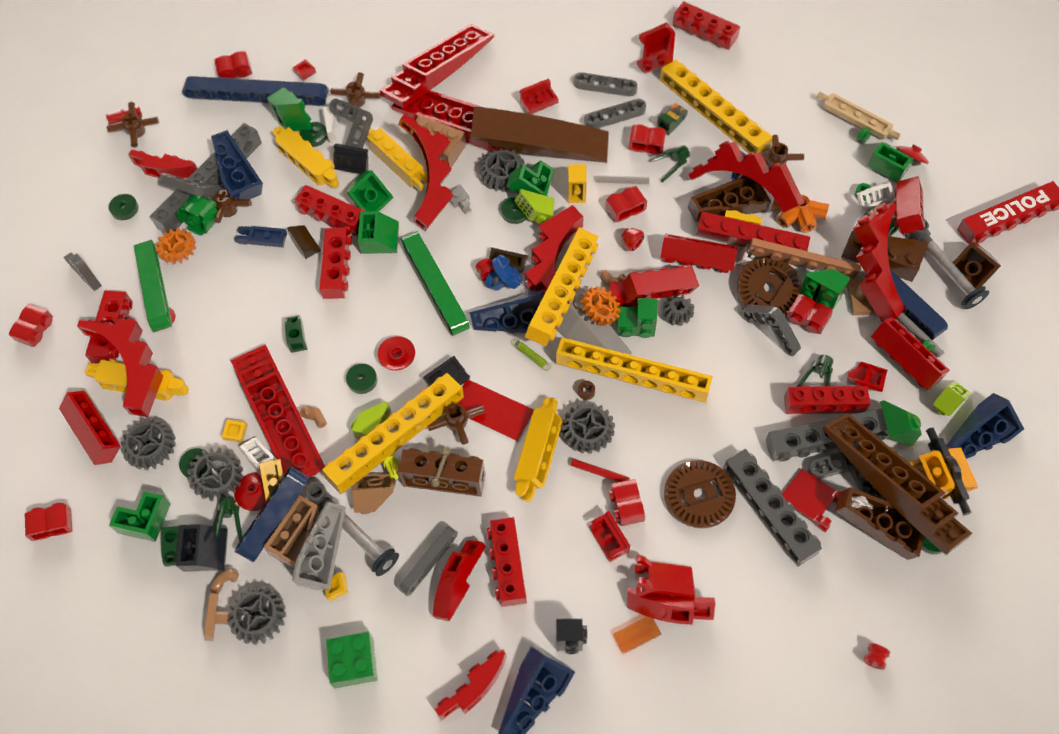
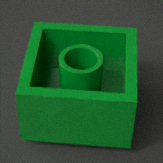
M370 632L326 639L329 683L334 688L378 681L374 640Z

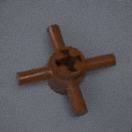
M361 72L357 74L356 81L347 84L346 89L331 88L330 90L331 95L346 96L349 103L357 107H362L365 104V98L380 99L381 97L380 92L365 91L362 86L364 74ZM353 108L348 111L349 115H353Z
M129 102V113L122 117V123L107 125V131L125 130L130 135L131 146L137 147L138 138L145 134L146 129L144 126L158 124L159 118L141 119L136 114L135 103Z
M776 134L772 135V147L768 154H762L769 167L776 163L782 165L787 163V161L804 160V153L788 154V147L783 143H779V138Z
M226 190L217 192L214 195V199H211L216 203V209L218 210L214 222L220 223L223 217L234 216L238 211L237 206L250 207L252 201L250 199L231 198Z
M452 403L446 407L443 419L434 421L427 427L429 431L447 426L450 430L457 432L461 444L465 445L469 442L464 430L468 418L483 414L485 410L483 406L465 411L462 405Z

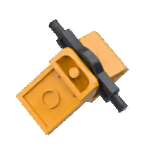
M929 428L926 432L931 441L928 443L930 452L920 455L919 459L908 463L945 492L943 500L951 498L953 504L959 505L963 516L969 515L972 511L967 503L969 499L967 492L978 489V484L961 448L948 449L944 439L938 438L935 428Z

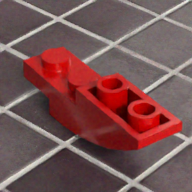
M133 149L128 154L134 165L141 167L145 175L161 178V173H166L185 179L189 178L197 170V166L193 161L181 159L176 155L164 154L160 158L159 156H152L143 151Z
M467 540L460 552L453 551L450 555L435 594L432 615L435 619L450 622L470 587L466 580L486 548L482 541Z
M628 588L627 608L646 617L686 625H693V619L714 620L715 598H688L658 593L637 596L635 589Z
M503 649L500 652L498 650L492 652L487 657L488 660L480 665L478 663L469 669L470 673L467 674L470 684L467 685L465 683L456 689L455 695L451 698L445 697L437 703L438 707L434 710L441 721L459 707L466 714L485 697L496 682L507 657Z

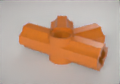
M801 195L805 203L785 213H779L776 216V220L783 228H788L797 221L800 230L807 233L817 227L815 218L826 219L829 204L812 201L806 195ZM774 199L772 208L781 210L778 203Z

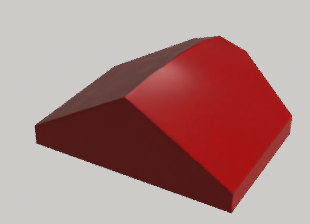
M860 362L857 367L848 372L847 379L855 384L868 386L870 389L882 392L888 370Z

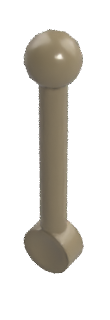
M449 447L443 448L441 463L435 479L431 481L433 487L439 485V477L446 458L451 454Z

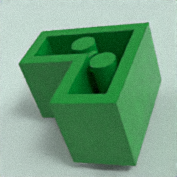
M542 160L530 168L521 165L511 172L507 187L517 194L520 189L547 196L554 169Z
M638 298L637 307H618L621 312L618 314L619 318H617V335L622 337H655L657 299Z
M143 492L136 510L116 507L109 526L118 534L156 542L171 504L162 495Z

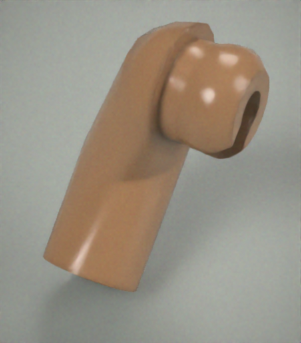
M607 270L600 274V277L609 286L611 281L623 282L627 278L624 274L613 277Z
M309 406L301 408L300 415L306 419L315 420L318 428H323L327 425L319 408Z
M228 568L219 573L209 591L219 594L225 582L228 580L236 582L239 573L234 571L233 568Z

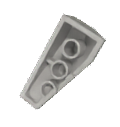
M582 294L569 303L570 306L566 315H561L564 319L560 327H555L564 338L629 355L632 354L631 350L609 324L603 327L602 323L596 325L595 320L590 322V316L585 317L587 312L581 309L584 306L581 303L583 299Z
M326 502L296 559L292 578L296 585L313 590H330L346 507Z

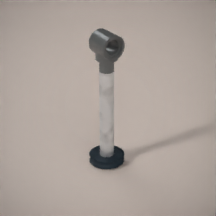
M924 219L925 229L917 230L914 233H906V238L929 242L926 250L966 295L961 304L966 305L965 309L975 307L989 295V290L985 291V286L977 289L973 287L930 237L929 223Z
M312 482L306 488L307 498L316 504L319 510L324 508L326 502L334 503L332 501L333 496L328 493L321 482ZM317 493H321L319 497H314ZM346 514L344 515L342 528L375 561L371 568L372 572H376L377 577L387 573L397 562L399 553H395L394 548L388 549L385 552L382 551Z

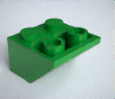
M282 88L267 97L278 123L284 129L288 127L293 131L312 129L311 118L305 112L304 108L306 106L302 99L296 98L292 91L289 92L287 89Z
M881 142L873 152L867 167L897 182L903 178L916 159L902 153L896 147L886 142Z
M379 211L360 212L358 244L361 254L397 253L399 221Z
M835 269L809 272L805 275L800 288L801 295H805L816 303H821L833 310L842 298L850 277Z

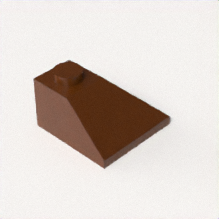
M971 242L953 261L954 265L975 289L982 287L1001 267L1000 263L977 242Z

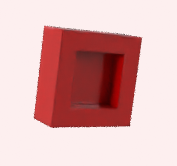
M306 59L292 67L294 73L303 81L316 73L315 67Z

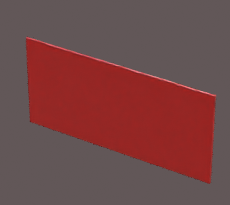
M471 380L465 382L462 386L464 398L458 404L462 405L465 411L483 406L485 413L469 419L518 441L533 415L534 409Z

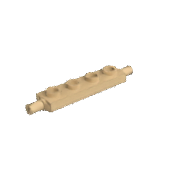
M819 91L816 98L824 101V109L862 129L866 126L867 130H873L872 134L881 139L890 136L898 140L901 136V133L892 130V123L834 93L828 96Z

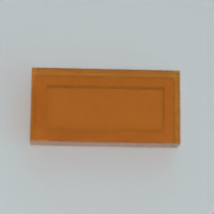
M645 617L613 634L623 655L661 636L657 624L650 617Z

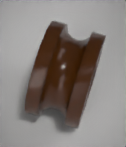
M590 381L581 382L578 386L579 397L583 400L592 399L595 395V385ZM583 388L590 389V393L583 392Z

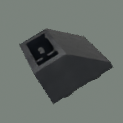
M203 524L180 525L176 567L183 572L225 570L228 529L221 528L219 536L216 537V527Z

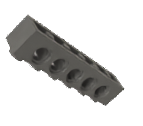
M882 408L851 415L863 426L868 427L880 440H885L889 435ZM837 418L768 432L765 440L772 461L779 460L784 462L791 459V457L799 456L803 458L815 452L822 454L833 448L840 450L830 438L825 436L826 432L823 430L825 425ZM806 438L812 439L814 443L808 442ZM786 442L793 443L795 447L787 445Z
M744 449L727 459L723 467L797 567L818 555L822 549L820 540L811 534L806 522L797 516L793 505L782 496L780 488L770 481L766 470L761 469L757 464L756 457L749 453L747 449ZM744 471H750L753 475L748 476ZM756 487H762L765 492H759ZM768 503H774L778 508L773 509ZM782 519L788 520V521L790 522V525H789V526L784 525V524L781 522V520H782ZM794 536L801 537L803 543L797 542L794 539Z

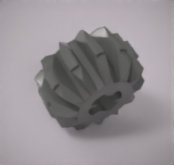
M675 294L674 298L669 296L667 302L663 304L662 314L666 316V322L672 321V325L679 323L682 326L683 322L688 324L690 318L694 316V304H691L690 298L685 299L684 294L681 297Z

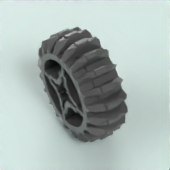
M500 148L499 151L494 149L493 153L488 152L487 156H483L482 161H480V177L484 181L485 186L489 185L490 189L495 187L496 191L499 189L505 191L508 188L507 183L511 172L521 165H525V162L521 158L520 153L516 154L514 150L510 152L508 149L503 150Z
M585 402L583 407L579 403L577 404V409L571 407L570 413L566 412L565 414L566 419L562 420V432L565 433L563 438L568 440L567 444L569 446L574 445L575 451L581 448L582 454L585 450H589L591 454L593 449L599 453L600 446L605 449L607 443H611L612 436L615 434L613 430L615 423L612 422L613 416H608V409L602 411L603 406L600 405L597 408L595 402L592 403V406H588V403ZM594 418L598 419L601 423H597ZM591 422L590 429H588V432L586 433V427L589 426V423ZM573 429L576 430V432L581 433L583 435V438L579 437L573 431Z
M149 418L147 422L141 419L139 425L134 423L133 429L127 428L129 433L123 435L125 440L120 442L123 447L120 449L123 458L131 466H135L139 470L144 468L148 471L150 466L156 469L157 464L164 466V459L170 460L168 455L174 453L172 448L176 446L174 441L176 436L167 423L161 422L159 419L153 420ZM159 434H162V441H161V443L158 442V440H159V438H158ZM136 445L139 446V447H138V451H139V452H138L137 455H136V453H135Z
M219 447L216 452H214L213 448H210V453L208 454L202 450L203 456L200 458L198 455H195L197 462H190L192 469L187 470V473L191 475L187 477L188 482H192L189 485L190 488L195 489V495L201 494L203 500L208 495L210 501H213L215 496H217L219 501L222 498L221 495L229 498L228 492L236 493L234 486H241V483L238 481L243 479V475L240 474L243 471V467L239 466L241 461L236 459L234 453L229 455L230 452L227 449L222 453V449ZM212 461H223L227 464L215 465ZM205 465H207L208 469L206 473H204L202 477L199 478V474L202 468ZM211 468H213L214 471H216L219 474L218 477L220 481H218L217 478L214 475H212L213 471ZM232 470L231 478L224 484L223 478ZM215 483L219 488H208L203 485Z
M257 586L255 591L253 588H249L248 594L244 591L241 592V599L234 598L237 604L230 605V609L233 612L227 615L229 618H232L228 625L233 627L231 632L234 635L237 634L236 638L238 640L243 639L245 644H249L252 641L253 645H257L260 640L264 644L266 643V637H269L271 640L274 639L272 635L274 631L280 633L277 627L278 625L284 626L285 622L281 619L287 617V614L283 612L286 609L285 604H282L283 599L281 596L277 597L278 593L276 591L270 592L268 587L262 590L260 586ZM255 602L253 606L248 607L251 603ZM267 602L272 604V616L266 613ZM259 613H261V614L263 615V616H255V618L252 616V615H255V614H256V615H259ZM243 615L248 618L246 630L242 625ZM262 624H267L262 629H259Z

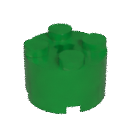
M191 195L178 209L176 215L181 224L185 222L188 225L186 228L190 232L202 236L216 223L214 218L217 213V205L211 199L207 200L201 196Z

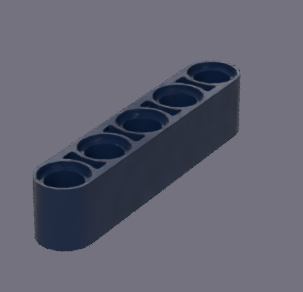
M890 269L897 293L905 307L902 313L931 340H934L946 331L948 324L944 318Z
M292 466L289 467L237 544L235 553L251 562L257 559L309 480L307 475Z

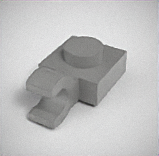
M462 185L451 189V194L454 196L450 202L454 208L460 206L465 214L471 212L469 207L470 197Z

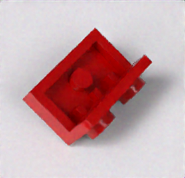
M549 78L519 91L520 103L528 114L536 113L559 103V98L552 90Z

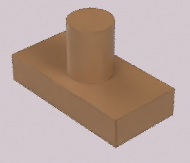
M864 279L849 280L847 285L852 316L871 315L873 312L870 302L860 287Z
M209 593L204 632L205 641H214L216 624H228L232 620L227 615L231 613L230 611H217L219 597L216 593Z

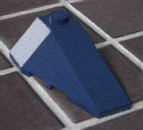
M225 130L212 135L211 139L221 182L230 197L235 199H252L262 195L263 182L230 133Z
M544 291L525 294L470 311L469 314L474 330L526 333L545 295Z
M992 393L977 405L946 446L948 449L961 448L965 458L968 459L983 449L989 450L993 448V445L1000 442L1003 444L1009 442L1022 432L1024 427L1011 402L1002 396Z
M531 646L520 665L498 734H526L533 727L535 719L542 711L546 712L550 708L549 704L556 696L560 697L565 692L575 671Z

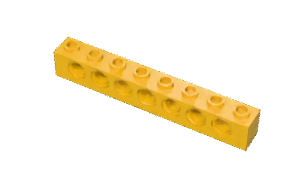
M675 59L672 63L661 69L660 81L730 139L734 142L736 141L747 153L754 152L756 154L761 152L762 154L770 148L773 137L767 131L763 130L756 122L752 121L731 102L722 97L719 92H716L706 82L697 77L695 73H692L684 64Z
M580 227L578 228L528 327L525 338L545 347L549 340H554L558 331L555 330V327H560L564 319L561 315H566L570 306L568 301H573L576 294L573 290H578L582 281L579 278H584L588 267L585 266L590 265L593 259L591 253L595 254L599 244L596 242L599 236Z
M563 337L556 352V364L703 403H706L713 377Z
M448 373L437 378L431 386L423 389L413 400L407 401L404 407L392 413L382 424L376 425L373 431L361 437L355 445L344 450L337 459L330 461L322 469L326 480L342 495L387 457L391 456L444 414L448 405L458 403L463 399L462 386Z

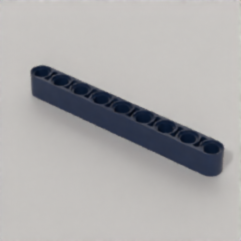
M188 76L185 79L182 94L190 99L269 103L267 97L285 88L289 92L292 91L296 98L302 99L305 105L323 106L326 104L329 88L322 83Z

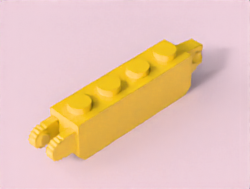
M281 126L272 130L279 152L318 186L327 184L331 188H337L340 185L332 161L326 160L319 150H315L309 141H304L297 131L294 132L289 127L284 129Z
M370 127L366 141L371 151L410 188L415 186L419 191H422L424 186L421 181L423 180L427 183V173L424 172V167L381 128L374 130Z
M101 360L99 364L88 363L84 372L87 377L95 379L103 389L126 393L127 374L125 364L115 360ZM169 370L160 371L163 374V379L155 399L168 401L172 399L173 395L184 396L188 394L189 388L183 380L176 378Z
M552 397L544 398L541 407L534 408L519 463L515 471L514 480L517 482L515 494L520 497L522 496L525 502H530L535 495L536 489H541L546 483L562 426V418L557 414L558 401Z

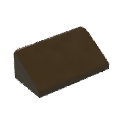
M305 225L287 227L289 235L305 259L321 251Z
M491 248L489 259L492 262L496 257L502 255L510 261L508 265L512 269L515 267L518 272L523 273L528 255Z

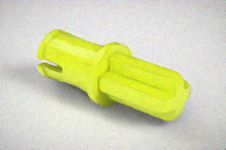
M392 454L383 461V466L388 470L390 478L396 480L399 477V461Z

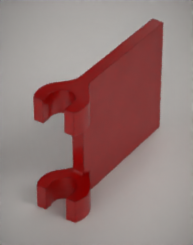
M801 469L784 490L782 496L793 505L797 512L814 522L820 530L826 533L832 521L822 515L833 501L837 504L840 491H836L804 469Z
M637 555V564L634 566L635 573L642 574L648 571V579L638 577V586L643 587L636 586L637 596L658 593L695 598L692 567L651 562L645 556Z

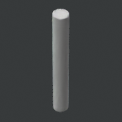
M597 175V182L649 184L650 177Z
M904 313L900 314L898 319L923 343L926 340H930V344L936 346L933 352L938 357L945 353Z

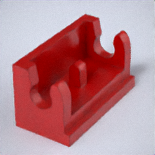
M610 511L591 521L592 525L589 526V529L609 562L618 559L630 551L631 545Z

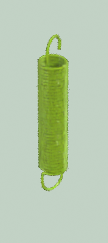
M520 342L516 347L542 368L547 364L544 358L523 342Z

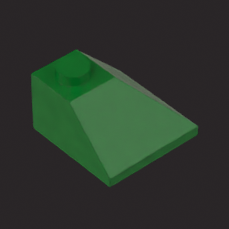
M372 170L365 171L357 177L347 191V194L358 208L365 210V212L380 211L394 198Z
M885 400L880 401L889 438L909 447L913 446L922 435L919 417Z

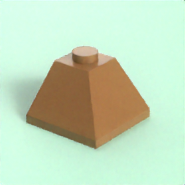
M368 473L352 488L354 513L369 514L375 512L393 493L397 479L390 478L389 473Z

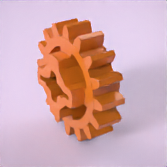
M176 228V231L169 229L170 233L163 232L164 237H158L160 242L155 243L157 246L155 250L160 259L165 260L167 264L170 261L173 265L176 264V261L182 263V259L189 260L188 255H194L192 250L196 249V241L191 232H187L186 229L182 231L179 228Z
M598 286L594 289L591 287L582 296L581 303L584 306L581 309L586 310L585 317H591L590 322L595 320L596 325L602 323L603 327H605L607 324L611 325L619 318L618 314L621 310L617 307L620 303L615 302L617 297H612L611 291L606 292L605 287L601 290Z

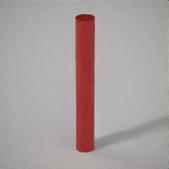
M573 459L571 462L572 467L617 482L630 480V477Z

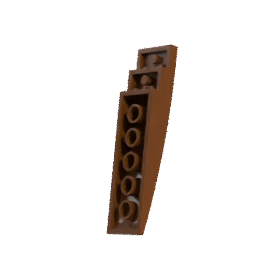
M474 106L471 140L488 142V146L504 147L505 150L508 149L510 152L514 150L516 153L607 163L609 131L538 115Z
M849 413L823 427L826 434L871 485L945 555H948L972 535L970 530L955 519L959 512L942 499L945 495L943 490Z

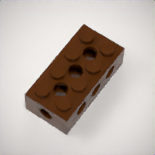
M416 448L402 449L398 474L403 487L482 497L486 476L483 459L477 456L461 457L458 454L451 453L446 458L439 477V485L433 487L431 481L435 479L443 454L437 451L422 452Z

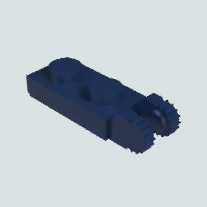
M240 226L237 231L242 235H237L235 241L243 245L284 247L287 231L283 228Z

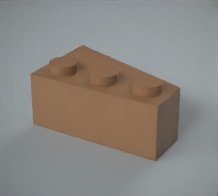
M419 115L416 120L417 124L427 128L432 136L438 131L448 137L451 143L440 159L447 161L452 168L466 147L465 132Z
M300 495L264 546L267 554L294 569L296 559L320 513L318 506Z

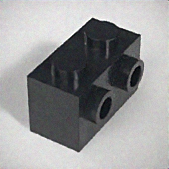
M556 619L557 651H565L566 654H578V651L583 650V644H587V625H583V619Z

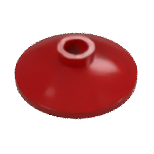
M914 144L912 147H896L902 153L922 163L929 164L927 158L921 153L922 148Z
M394 336L382 342L377 355L383 367L388 370L398 371L411 365L416 351L409 339Z
M250 473L239 480L241 486L235 487L236 493H234V498L241 508L248 511H257L266 502L262 477L258 473ZM252 487H256L254 491H249Z

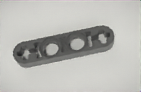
M579 72L574 76V86L577 89L628 97L634 96L637 93V82L631 79ZM595 81H599V82H601L602 84H600V85H594L593 83H594ZM610 84H617L618 86L615 87V88H612V87H610L609 85H610Z
M634 99L588 113L584 117V125L602 128L641 116L646 111V102L642 99ZM620 110H626L627 113H626V114H620L619 111H620ZM608 114L612 117L610 119H605L603 116Z
M450 526L444 529L402 581L399 591L407 597L415 591L455 541L458 535L456 530Z

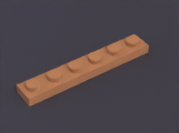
M755 238L752 239L747 249V252L752 253L754 256L770 257L771 260H782L790 265H800L810 270L835 269L850 277V279H854L861 271V265Z

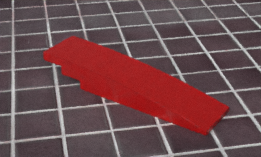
M473 24L464 27L403 63V70L391 77L392 83L380 90V96L402 108L408 106L469 61L494 38V34Z
M434 91L427 92L404 108L395 103L391 106L393 110L412 116L415 120L421 115L465 132L466 142L491 152L494 149L499 151L500 148L505 150L504 147L488 146V142L471 140L474 106H482Z
M266 344L230 360L276 459H280L283 474L291 466L309 478L322 472V469L325 468L323 460Z

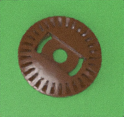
M763 257L751 261L743 268L738 277L737 292L744 306L752 304L777 307L786 316L798 295L802 294L800 291L802 283L797 272L788 263L782 260H771L770 257ZM767 283L773 284L775 291L772 293L766 292L764 285Z
M693 460L679 465L671 472L665 484L664 497L669 511L677 520L687 526L702 529L717 526L729 517L735 506L736 490L732 479L721 467L708 461ZM711 481L718 488L720 497H716V489L713 486V484H711ZM702 489L706 492V497L699 500L695 498L694 491ZM680 491H683V498L688 507L683 504Z

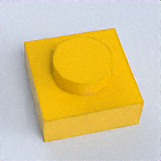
M227 420L221 438L225 441L242 443L248 427L247 423Z
M339 572L333 575L330 590H325L326 599L330 601L348 593L346 574Z

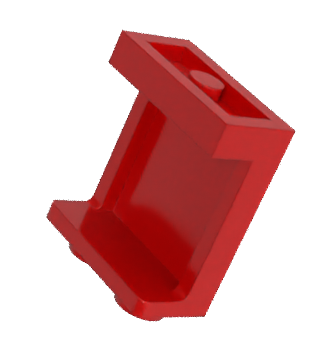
M667 22L639 34V40L644 45L643 59L637 61V66L644 74L673 62L676 32Z

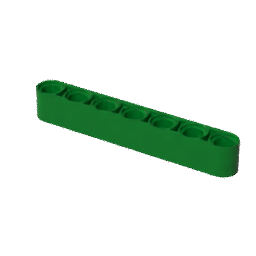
M416 231L402 237L401 242L452 336L470 329L463 310L419 232Z
M151 239L134 245L147 320L152 332L155 333L170 328L173 325L158 253Z

